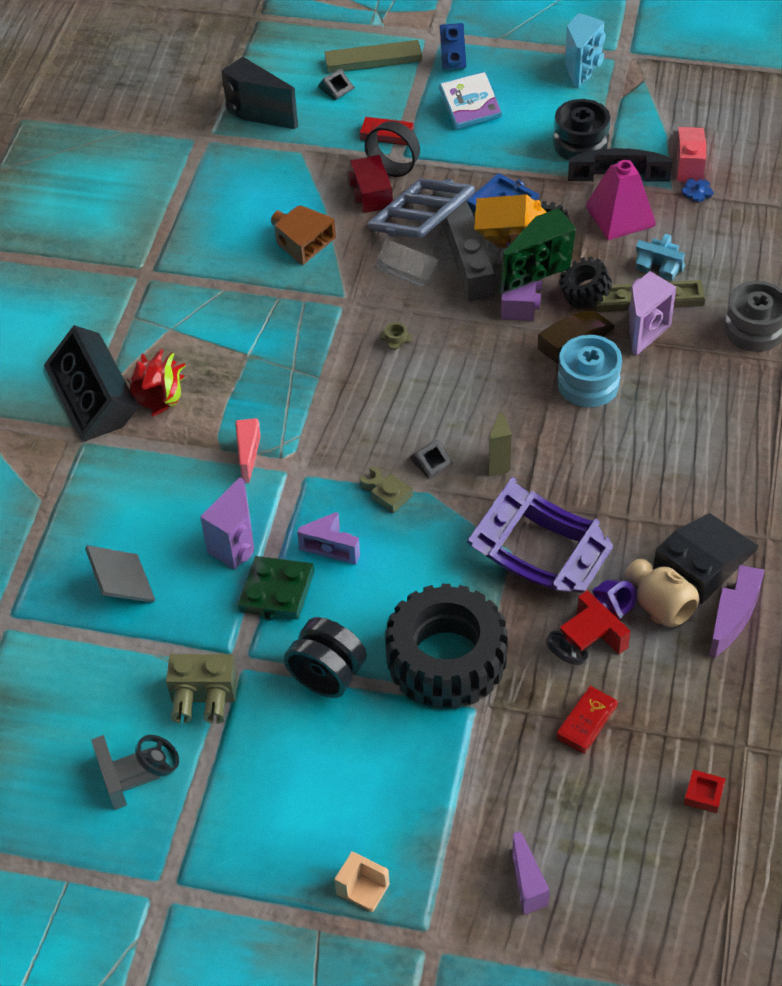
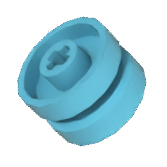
M581 335L570 339L562 347L559 354L558 388L566 400L582 407H599L609 403L617 395L620 387L622 356L616 344L605 337Z

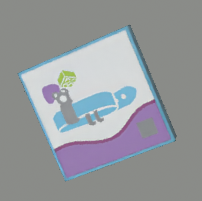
M486 71L439 84V90L455 130L502 116V110Z

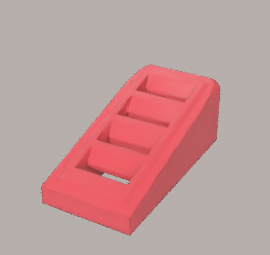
M256 418L236 420L237 423H235L241 478L245 480V483H250L261 438L259 420Z

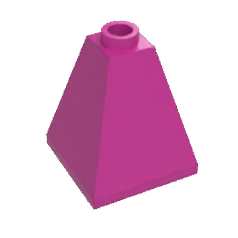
M622 160L618 164L611 165L586 203L587 210L606 239L612 240L655 227L656 222L640 174L630 160Z

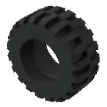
M450 583L441 584V587L437 588L430 585L423 587V592L418 593L414 591L409 594L407 602L402 600L394 608L395 613L389 616L387 629L385 630L386 661L394 684L400 685V691L407 697L414 695L415 702L426 705V702L432 703L433 708L443 709V705H451V708L455 709L461 708V704L468 702L469 705L478 702L481 694L484 697L488 696L493 691L494 685L500 683L503 677V670L506 669L508 630L506 629V621L503 614L498 612V607L492 600L485 601L484 594L477 590L474 593L470 592L469 587L459 585L458 588L451 587ZM447 632L462 635L475 645L464 656L446 660L431 657L418 648L420 643L434 634Z

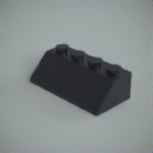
M73 325L46 361L44 367L80 440L86 442L124 427L139 406L100 333Z

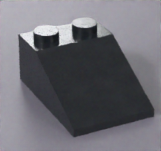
M243 56L221 70L225 106L231 114L245 121L291 129L298 127L295 88Z
M708 513L675 530L656 548L653 570L659 567H670L697 589L699 603L702 605L758 549L759 545L711 513Z

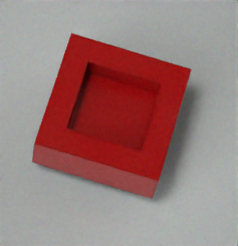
M693 769L684 804L717 814L726 778Z

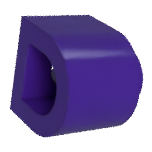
M605 580L592 590L594 596L618 619L634 607L637 599L635 587L627 581Z

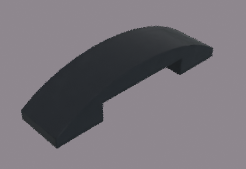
M610 148L594 150L569 158L568 181H593L594 174H605L611 165L618 164L622 160H630L639 174L644 175V181L670 182L673 161L672 158L639 149Z

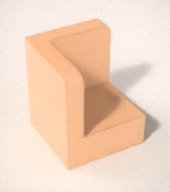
M353 851L334 879L336 895L370 912L375 910L390 885L387 868Z

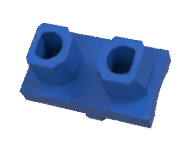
M464 23L439 25L442 70L466 68Z

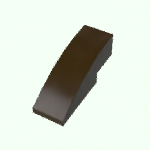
M596 311L576 313L561 319L538 333L537 349L558 364L561 349L570 339L581 335L604 337L614 329L615 325Z

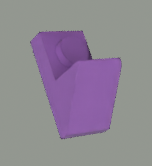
M337 512L301 526L297 531L299 550L355 565L360 557L359 537L352 536L346 532H339V513Z

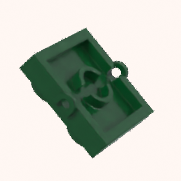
M255 556L238 602L239 611L262 615L266 620H273L274 617L299 620L315 572L314 564Z

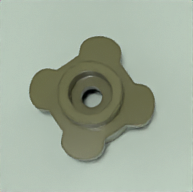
M393 322L385 327V331L380 332V339L388 343L389 349L397 350L404 343L412 341V334L407 333L404 324Z

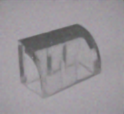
M385 239L374 269L416 286L424 287L435 275L441 260Z

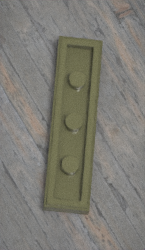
M418 40L324 51L328 73H333L340 68L342 71L422 61V52Z
M701 280L669 282L676 286L674 308L705 306V295ZM632 284L612 285V289L608 290L610 294L607 297L603 295L604 300L601 303L598 300L595 301L596 312L628 310L631 301L630 289Z

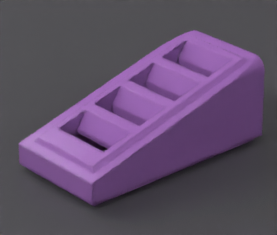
M516 832L513 834L512 854L521 909L523 914H528L548 906L549 887L522 833Z

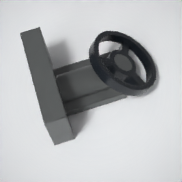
M104 735L91 739L114 810L127 806L123 791L161 778L160 776H168L179 765V755L175 747L168 740L157 735L142 737L135 747V754L115 761L111 759ZM147 741L157 743L155 747L141 751L142 743ZM162 746L170 752L173 758L172 768L165 762L166 755L161 750Z

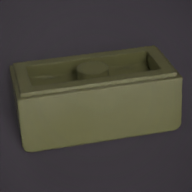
M503 413L498 414L489 439V476L508 473L511 470L512 434Z

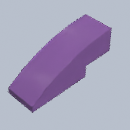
M740 565L735 590L722 587L710 657L716 658L730 646L744 629L756 606L765 570Z

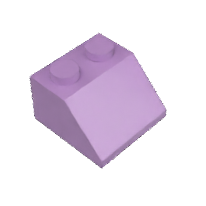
M651 271L641 279H636L630 289L631 301L628 308V328L632 353L636 356L665 332L672 323L676 286Z

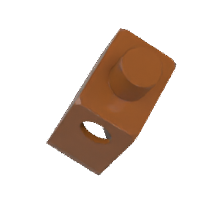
M301 205L296 206L288 214L277 210L271 217V224L275 228L277 244L301 265L306 264L336 238L334 218Z

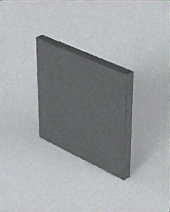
M89 545L85 547L102 595L151 603L155 601L138 554Z

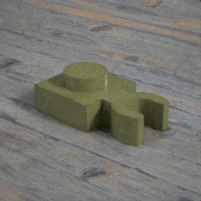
M371 466L369 468L370 476L373 479H366L362 475L359 477L361 488L371 491V498L392 513H395L413 496V488L391 473L386 478H383L380 470L376 467Z

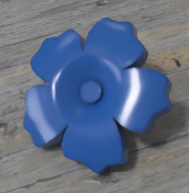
M693 178L687 179L685 188H682V195L688 199L692 198V201L695 202L704 201L705 198H711L714 194L707 179L698 180L697 182Z

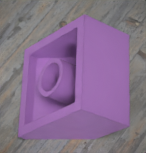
M239 477L200 516L207 553L234 570L242 562H246L254 551L245 480Z

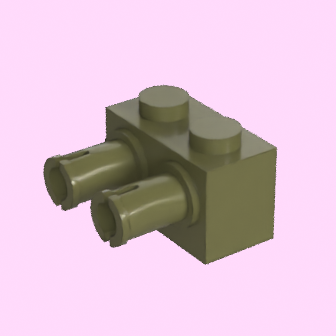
M169 654L166 683L171 702H173L172 721L181 724V716L183 715L184 724L189 723L192 719L193 702H206L203 719L207 723L213 724L214 715L216 716V724L224 721L225 702H235L237 670L234 654Z

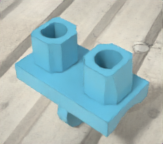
M665 234L662 240L653 238L651 243L638 240L636 245V270L648 273L653 264L660 265L659 276L672 281L678 271L683 272L685 253L678 251L679 245L671 243L672 236L669 234Z

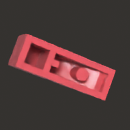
M678 127L677 181L687 182V179L691 178L696 182L703 180L706 163L704 129Z

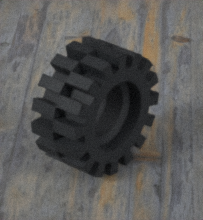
M585 257L580 258L579 263L576 260L571 262L573 266L566 269V272H561V279H559L560 287L570 305L573 304L576 308L579 305L582 308H587L589 303L593 307L597 300L601 303L604 300L602 296L607 297L610 294L608 290L612 289V280L605 264L598 258L594 260V257H589L588 261H586ZM591 280L589 283L579 286L584 281Z

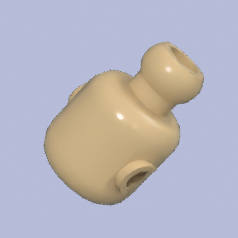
M637 559L628 566L625 572L626 580L634 587H638V603L651 615L653 622L673 628L684 624L694 614L699 603L698 591L670 567H659L653 570L652 565L645 559Z

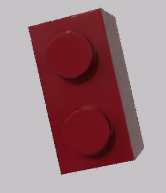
M375 155L350 160L351 171L347 172L348 183L350 187L354 186V200L356 204L360 203L363 213L382 210L393 201V191L381 156Z

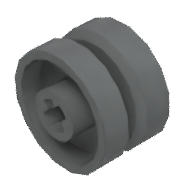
M750 281L742 283L733 289L729 296L728 312L725 318V334L729 341L739 348L756 352L773 349L782 342V289L766 281Z

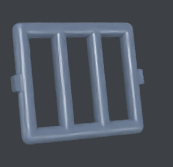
M420 178L367 223V228L371 231L387 233L389 237L396 238L398 235L421 239L473 195L475 188L469 184L454 183L451 179L439 181ZM422 189L456 193V195L451 199L418 193ZM406 203L439 207L440 209L436 213L401 207ZM390 217L424 223L420 227L387 223L385 221Z

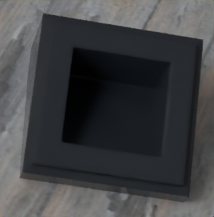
M341 68L323 78L318 85L323 92L334 100L355 88Z
M438 439L410 456L411 461L428 478L453 464Z

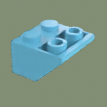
M578 13L567 25L565 67L574 86L577 88L591 77L592 72L597 66L599 67L604 60L602 49L606 38V33H604L605 22Z

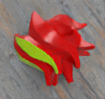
M162 348L149 362L146 356L141 353V362L138 361L136 363L132 377L127 378L133 397L140 405L153 409L151 412L152 417L165 412L168 408L177 404L181 397L180 381L185 377L179 374L186 367V364L182 363L175 366L177 362L175 360L172 361L174 357L173 352L162 362L164 351Z

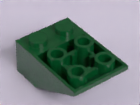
M559 208L536 216L503 252L498 290L500 295L570 268L577 228Z

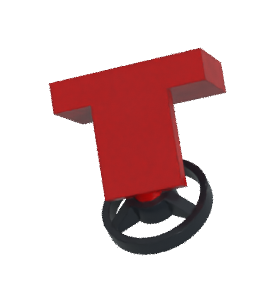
M587 590L578 596V615L560 627V631L550 632L546 638V644L554 655L569 664L582 665L588 658L586 647L600 637L620 655L629 648L630 630ZM553 641L558 643L560 648L566 653H568V655L562 652L560 649H558L556 645L553 643ZM577 650L580 651L582 658H576Z

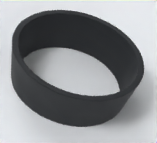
M384 122L373 129L365 139L364 147L367 157L380 155L387 175L392 177H402L410 173L420 155V145L417 137L407 126L399 122ZM378 131H390L400 136L411 150L412 161L409 163H398L385 156L377 142Z

